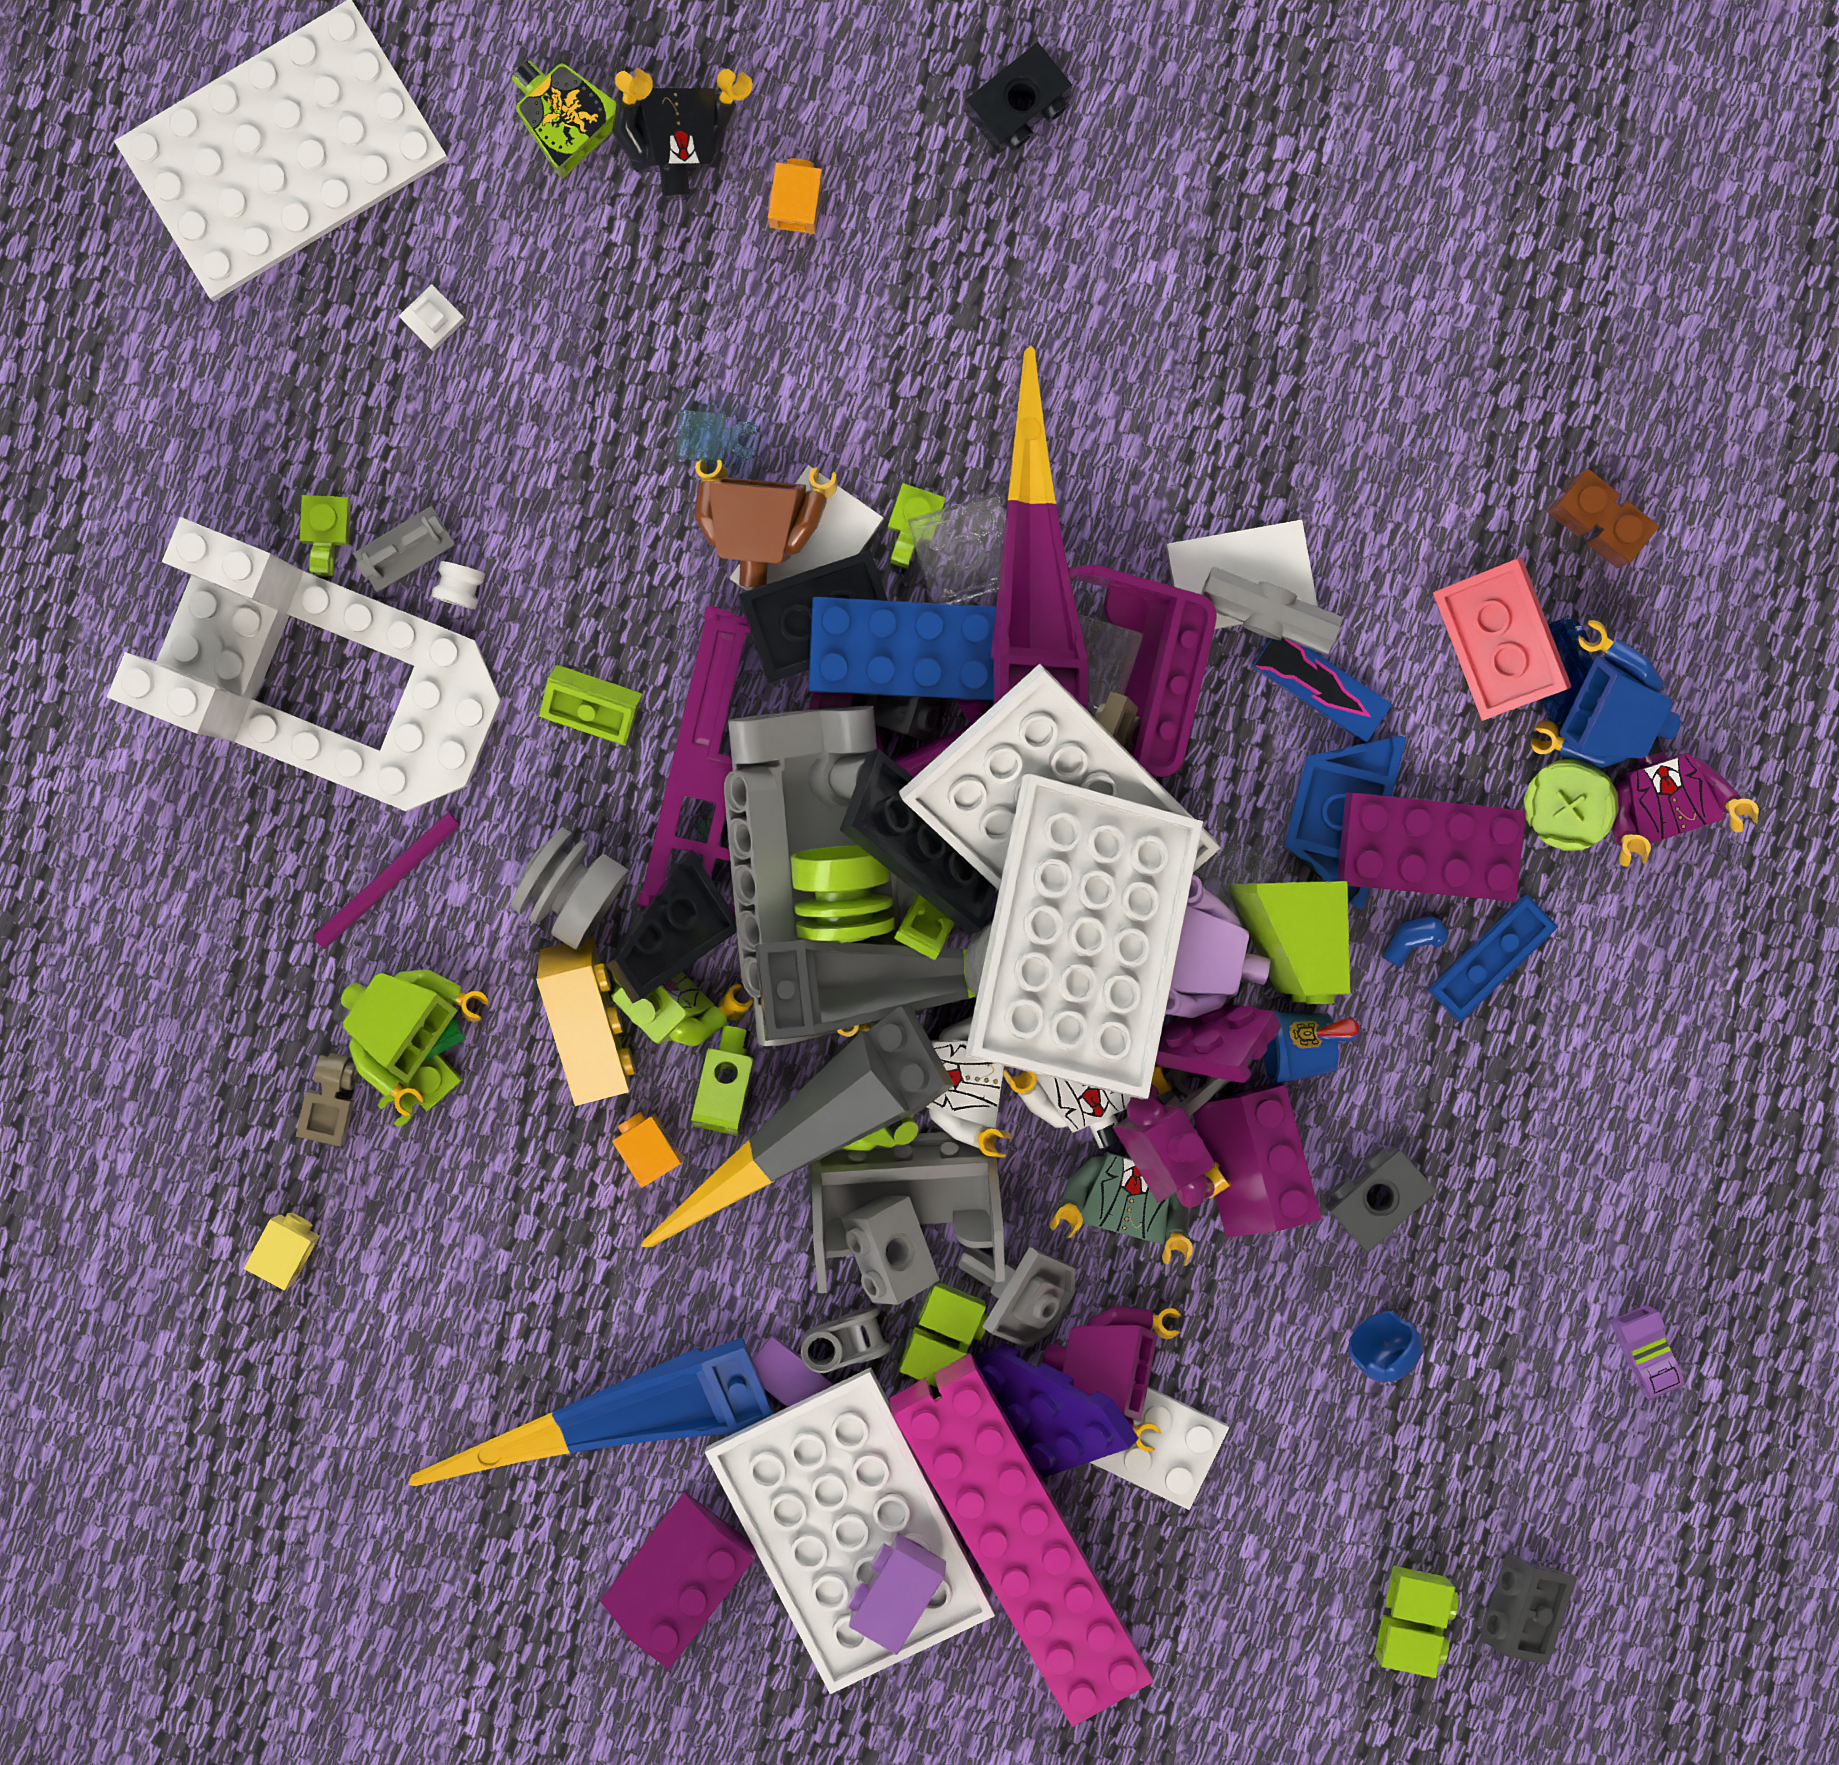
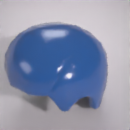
M1393 1311L1372 1315L1359 1324L1351 1335L1348 1346V1353L1359 1369L1368 1378L1382 1383L1387 1381L1394 1382L1404 1378L1416 1368L1424 1352L1421 1334L1417 1332L1411 1321H1404ZM1384 1341L1388 1343V1346L1384 1347Z

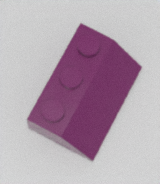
M1269 1083L1209 1099L1193 1113L1198 1135L1203 1140L1214 1163L1217 1162L1220 1165L1218 1168L1226 1180L1231 1182V1186L1215 1196L1226 1238L1277 1232L1322 1220L1285 1084L1273 1085Z
M684 1491L607 1590L600 1602L634 1644L669 1670L752 1563L756 1550L750 1540Z

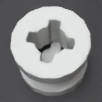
M440 561L438 571L441 574L439 585L433 588L431 597L465 608L476 609L478 599L475 593L477 586L484 582L485 573L462 565Z

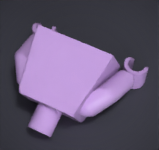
M1192 875L1165 1015L1170 1014L1187 1018H1195L1220 1009L1226 1002V999L1237 995L1240 980L1264 985L1270 968V958L1246 953L1249 931L1241 928L1239 918L1217 896L1203 888L1200 879L1195 875Z

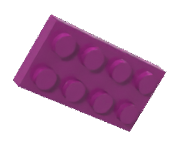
M1346 792L1337 881H1347L1348 886L1516 902L1526 811Z

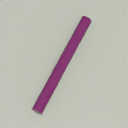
M447 812L312 935L314 940L322 948L326 949L461 824L450 812Z

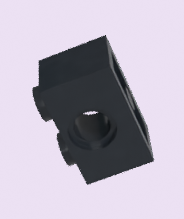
M1037 42L965 99L964 112L998 154L1007 147L1015 151L1033 136L1032 127L1044 118L1048 123L1052 122L1069 107L1070 104L1067 99L1070 98L1073 85L1039 42ZM1016 94H1024L1032 100L1033 106L1026 111H1018L1009 104L1008 100Z

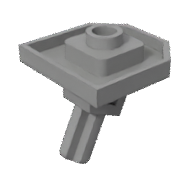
M968 1247L961 1255L958 1263L961 1270L990 1287V1293L999 1298L982 1327L993 1335L1027 1348L1052 1333L1075 1294V1268L1060 1259L1032 1247L1028 1248L1018 1267L1013 1264L1005 1265L1004 1282H996L994 1257L979 1248Z

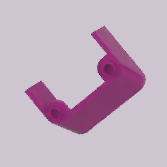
M1098 565L1068 567L1070 578L1107 588L1103 607L1107 621L1119 630L1132 633L1118 694L1128 697L1138 707L1136 716L1141 717L1142 720L1140 727H1136L1133 733L1132 743L1135 745L1134 749L1128 752L1151 776H1170L1180 769L1184 761L1216 625V609L1206 596Z

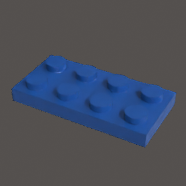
M813 597L808 692L994 701V659H991L996 607Z

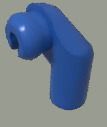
M1426 916L1407 920L1399 925L1381 957L1393 965L1402 968L1413 947L1433 945L1436 948L1442 946L1447 941L1448 929L1436 917Z

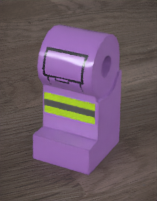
M1645 1305L1609 1320L1630 1370L1632 1369L1641 1391L1648 1400L1684 1386L1681 1370L1663 1330L1665 1325L1658 1310Z

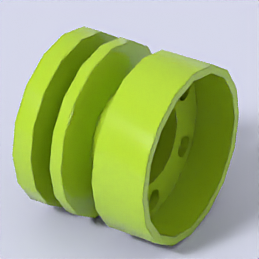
M860 846L822 847L790 855L793 888L815 893V897L807 898L794 904L797 915L809 917L796 923L798 938L845 943L864 940L895 929L894 916L890 913L878 912L893 906L891 895L871 892L870 890L871 887L890 881V870Z

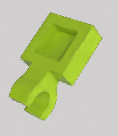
M902 483L888 524V530L900 533L890 564L908 570L917 540L931 544L946 501L945 497Z
M302 495L299 541L303 544H313L310 553L309 570L311 573H315L317 577H334L335 545L349 546L351 500L348 497Z

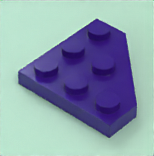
M1007 1343L984 1351L974 1358L1031 1461L1038 1468L1043 1478L1129 1449L1139 1439L1112 1398L1099 1391H1096L1092 1396L1074 1387V1378L1045 1363L1036 1367L1020 1358L1021 1351Z

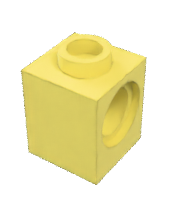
M287 1213L286 1217L279 1214L269 1220L244 1269L285 1291L296 1282L320 1235L310 1231L312 1224L301 1216Z

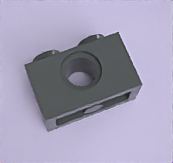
M1391 1146L1387 1151L1384 1147H1380L1369 1155L1362 1164L1366 1170L1353 1181L1347 1177L1339 1182L1328 1194L1332 1200L1325 1205V1208L1349 1235L1368 1253L1437 1192L1405 1154L1394 1146ZM1375 1184H1384L1388 1192L1385 1202L1377 1207L1369 1206L1367 1202L1368 1190Z

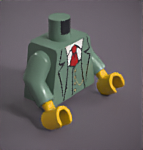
M1106 1149L1103 1156L1091 1157L1070 1176L1060 1208L1049 1224L1050 1228L1054 1231L1060 1219L1067 1220L1071 1225V1232L1068 1238H1072L1082 1223L1162 1245L1166 1235L1168 1241L1162 1254V1260L1165 1264H1169L1171 1250H1179L1184 1254V1266L1189 1264L1193 1252L1192 1243L1188 1239V1207L1179 1202L1177 1192L1157 1203L1127 1151L1125 1154Z

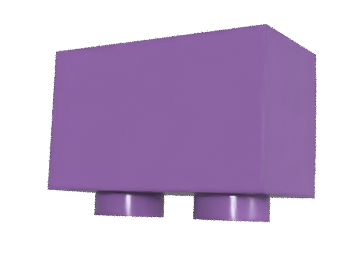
M899 1533L891 1546L885 1543L881 1545L870 1566L871 1569L875 1570L867 1585L862 1582L857 1585L847 1604V1607L852 1610L849 1627L898 1655L944 1579L946 1561Z

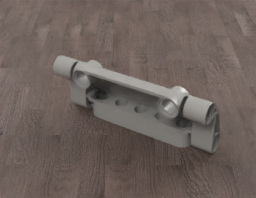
M853 706L812 709L730 719L728 724L733 772H729L726 776L724 796L741 978L745 990L754 998L757 1042L762 1046H779L837 1033L836 1030L815 1036L765 1041L755 946L757 944L805 940L798 938L796 923L809 917L797 915L794 904L804 899L815 897V893L793 888L790 855L822 847L857 845L840 831V827L866 755L877 749L874 707ZM891 871L890 881L871 887L870 890L871 892L891 895L893 906L878 912L892 914L894 916L895 929L888 933L847 943L902 946L901 942L894 939L900 927L896 875ZM881 1020L870 1022V1025L874 1026Z

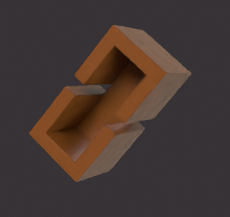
M1588 468L1573 477L1546 511L1577 537L1591 531L1595 525L1600 528L1601 531L1591 535L1585 543L1615 568L1631 563L1660 527L1628 500L1618 505L1615 500L1620 494Z

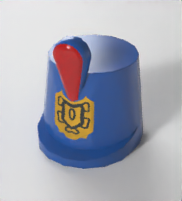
M1270 1010L1275 1012L1281 1026L1275 1038L1267 1044V1050L1263 1055L1265 1069L1270 1082L1276 1085L1337 1071L1339 1059L1338 1041H1354L1360 1032L1358 1022L1351 1018H1345L1334 1023L1331 1015L1328 1013H1279L1278 1010Z

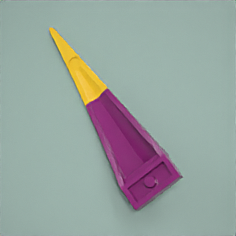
M1031 345L1024 351L991 650V659H994V704L1036 666L1041 664L1083 707L1088 706V658L1063 545L1046 442L1035 350Z

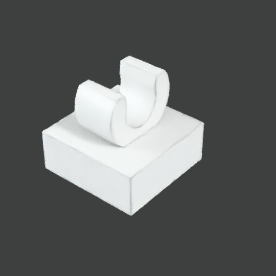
M432 284L399 315L433 352L466 321L459 311Z

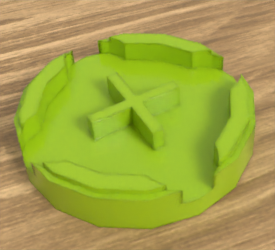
M1577 759L1558 760L1543 767L1529 783L1524 797L1525 818L1530 827L1533 826L1534 830L1539 834L1538 837L1547 845L1563 851L1584 850L1599 842L1612 829L1619 812L1618 793L1611 779L1599 768Z

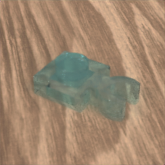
M680 410L676 459L703 460L704 462L717 463V460H721L723 462V450L732 451L736 457L743 460L754 459L756 449L744 448L739 444L738 440L743 434L757 435L758 425L752 422H741L733 428L725 427L726 414Z

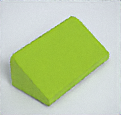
M556 665L548 677L538 717L626 746L643 694Z

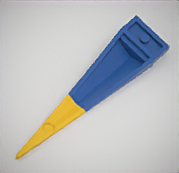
M741 1337L702 1352L699 1348H695L411 1475L409 1485L418 1486L495 1467L586 1450L668 1439L732 1434L773 1415V1408L745 1341Z

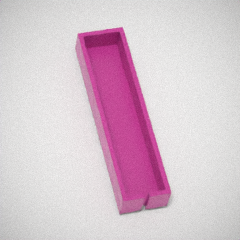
M971 1353L934 1373L937 1387L941 1394L940 1397L933 1398L931 1387L927 1379L924 1378L889 1398L892 1414L1069 1723L1074 1727L1153 1683V1679L1128 1629Z

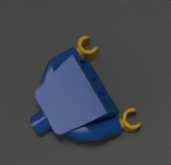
M1590 620L1588 625L1601 632V639L1595 643H1590L1579 636V643L1581 647L1590 652L1602 650L1606 653L1605 658L1596 656L1560 733L1558 727L1553 722L1548 720L1539 721L1535 729L1540 733L1548 734L1552 739L1550 741H1541L1532 738L1531 746L1538 754L1545 755L1555 749L1560 751V756L1563 758L1577 759L1601 769L1623 762L1627 758L1642 759L1647 756L1656 737L1669 740L1677 735L1681 720L1677 713L1670 711L1672 699L1662 691L1663 679L1650 660L1619 639L1615 642L1607 637L1606 628L1601 622Z

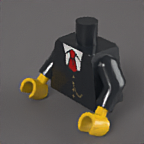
M639 68L635 69L634 78L626 71L619 72L615 77V85L623 94L615 97L616 110L612 127L614 137L628 158L631 159L632 167L636 172H660L663 198L674 199L690 196L688 171L711 165L736 107L733 99L743 100L751 93L753 86L751 78L744 72H741L736 83L732 86L736 77L735 73L730 69H723L717 75V84L722 92L715 95V88H652L653 81L651 76Z

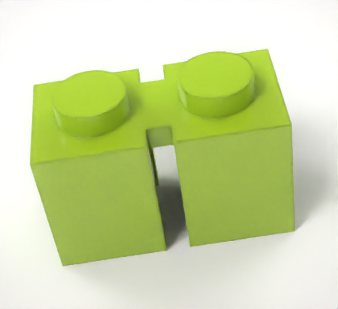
M939 1281L933 1284L918 1317L920 1319L919 1325L958 1340V1344L915 1326L900 1360L899 1372L918 1380L926 1378L930 1385L937 1387L934 1373L964 1357L973 1339L981 1341L986 1331L982 1326L989 1316L984 1313L986 1309L985 1300Z
M1393 1566L1384 1605L1392 1609L1391 1616L1382 1615L1374 1656L1381 1667L1436 1678L1438 1666L1446 1663L1449 1652V1639L1443 1636L1444 1628L1447 1629L1448 1619H1455L1459 1604L1458 1593L1454 1592L1455 1587L1447 1577Z

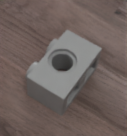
M882 1195L841 1218L846 1231L847 1246L855 1255L862 1274L861 1283L863 1289L870 1297L872 1303L899 1305L940 1281L909 1196ZM888 1246V1255L886 1256V1248Z

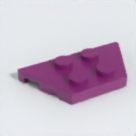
M1224 1003L1220 1009L1195 1018L1182 1017L1162 1026L1155 1065L1244 1083L1251 1076L1247 1063L1251 1057H1253V1060L1263 1057L1267 1050V1044L1275 1038L1281 1026L1274 1011Z

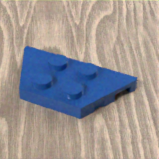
M1396 736L1304 757L1282 846L1323 881H1337L1346 792L1392 797L1407 737ZM1348 886V903L1355 908L1364 909L1369 888Z

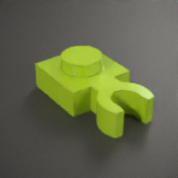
M439 1053L426 1061L424 1060L408 1084L400 1080L405 1089L415 1088L424 1095L425 1103L419 1101L414 1094L407 1093L402 1098V1106L414 1115L415 1105L419 1103L427 1112L463 1079ZM390 1094L383 1096L378 1103V1107L380 1109L385 1108L391 1101H395V1098ZM402 1114L394 1124L396 1127H400L408 1123L413 1115L406 1116Z

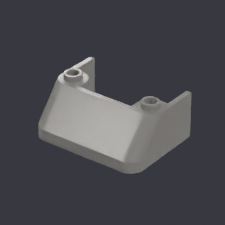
M947 1132L917 1134L910 1143L905 1145L896 1144L891 1148L877 1145L870 1151L845 1150L841 1148L811 1163L813 1244L818 1293H828L827 1258L844 1257L853 1254L847 1246L846 1231L841 1218L882 1195L909 1196L920 1225L954 1223L955 1237L964 1246L970 1248L993 1247L996 1282L1005 1281L1004 1229L997 1157L987 1156L982 1153L980 1148L956 1140Z

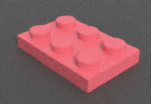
M1522 557L1433 592L1482 721L1572 687Z

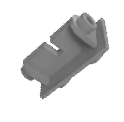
M429 506L355 551L353 555L358 561L356 565L365 578L369 579L373 588L378 593L456 545L433 507Z

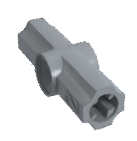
M1214 566L1211 568L1201 595L1206 596L1213 603L1216 613L1243 622L1242 626L1246 629L1275 640L1284 638L1324 655L1329 654L1340 630L1343 618L1336 615V613L1298 600V596L1287 589L1262 581L1257 584Z

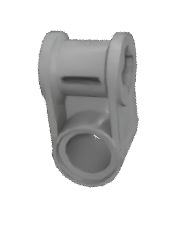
M878 1306L865 1307L808 1329L802 1336L800 1343L801 1356L805 1366L811 1371L826 1373L847 1365L870 1361L891 1352L890 1343L884 1342L876 1317L880 1313ZM861 1326H864L869 1338L868 1343L864 1340ZM817 1338H825L833 1343L834 1350L830 1357L819 1360L809 1354V1345Z

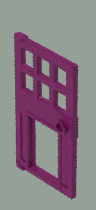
M706 606L703 617L705 621L642 892H639L637 904L645 908L664 883L672 848L688 852L693 850L694 853L703 855L702 866L710 878L716 858L730 861L729 849L720 847L719 842L726 816L724 782L729 772H733L732 757L718 754L745 636L746 634L751 635L744 617L732 615L731 611L714 606ZM812 692L808 710L850 707L853 694ZM684 796L715 804L706 843L675 836ZM727 903L735 915V905Z

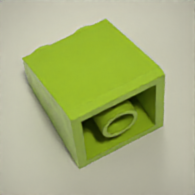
M1347 881L1229 884V893L1247 931H1249V936L1258 955L1270 958L1268 976L1277 993L1292 994V1002H1306V1004L1335 1003V995L1350 994Z

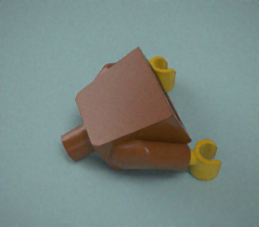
M720 458L717 459L716 470L711 474H707V465L703 460H699L696 463L695 469L702 482L699 483L697 490L695 518L709 544L716 547L719 558L740 560L739 585L758 588L767 585L768 563L781 564L785 562L791 555L799 553L813 535L820 523L827 504V498L832 497L837 491L836 473H832L830 482L825 485H819L816 483L819 477V468H812L809 472L811 490L806 492L805 484L729 478L728 470Z

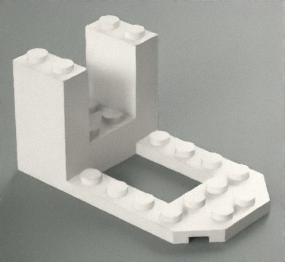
M182 517L179 518L162 562L190 574L191 577L157 661L125 652L107 698L196 734L236 742L404 811L413 810L432 800L468 786L502 703L495 683H493L485 664L484 657L475 640L309 574L271 553ZM289 616L414 665L380 751L255 700Z

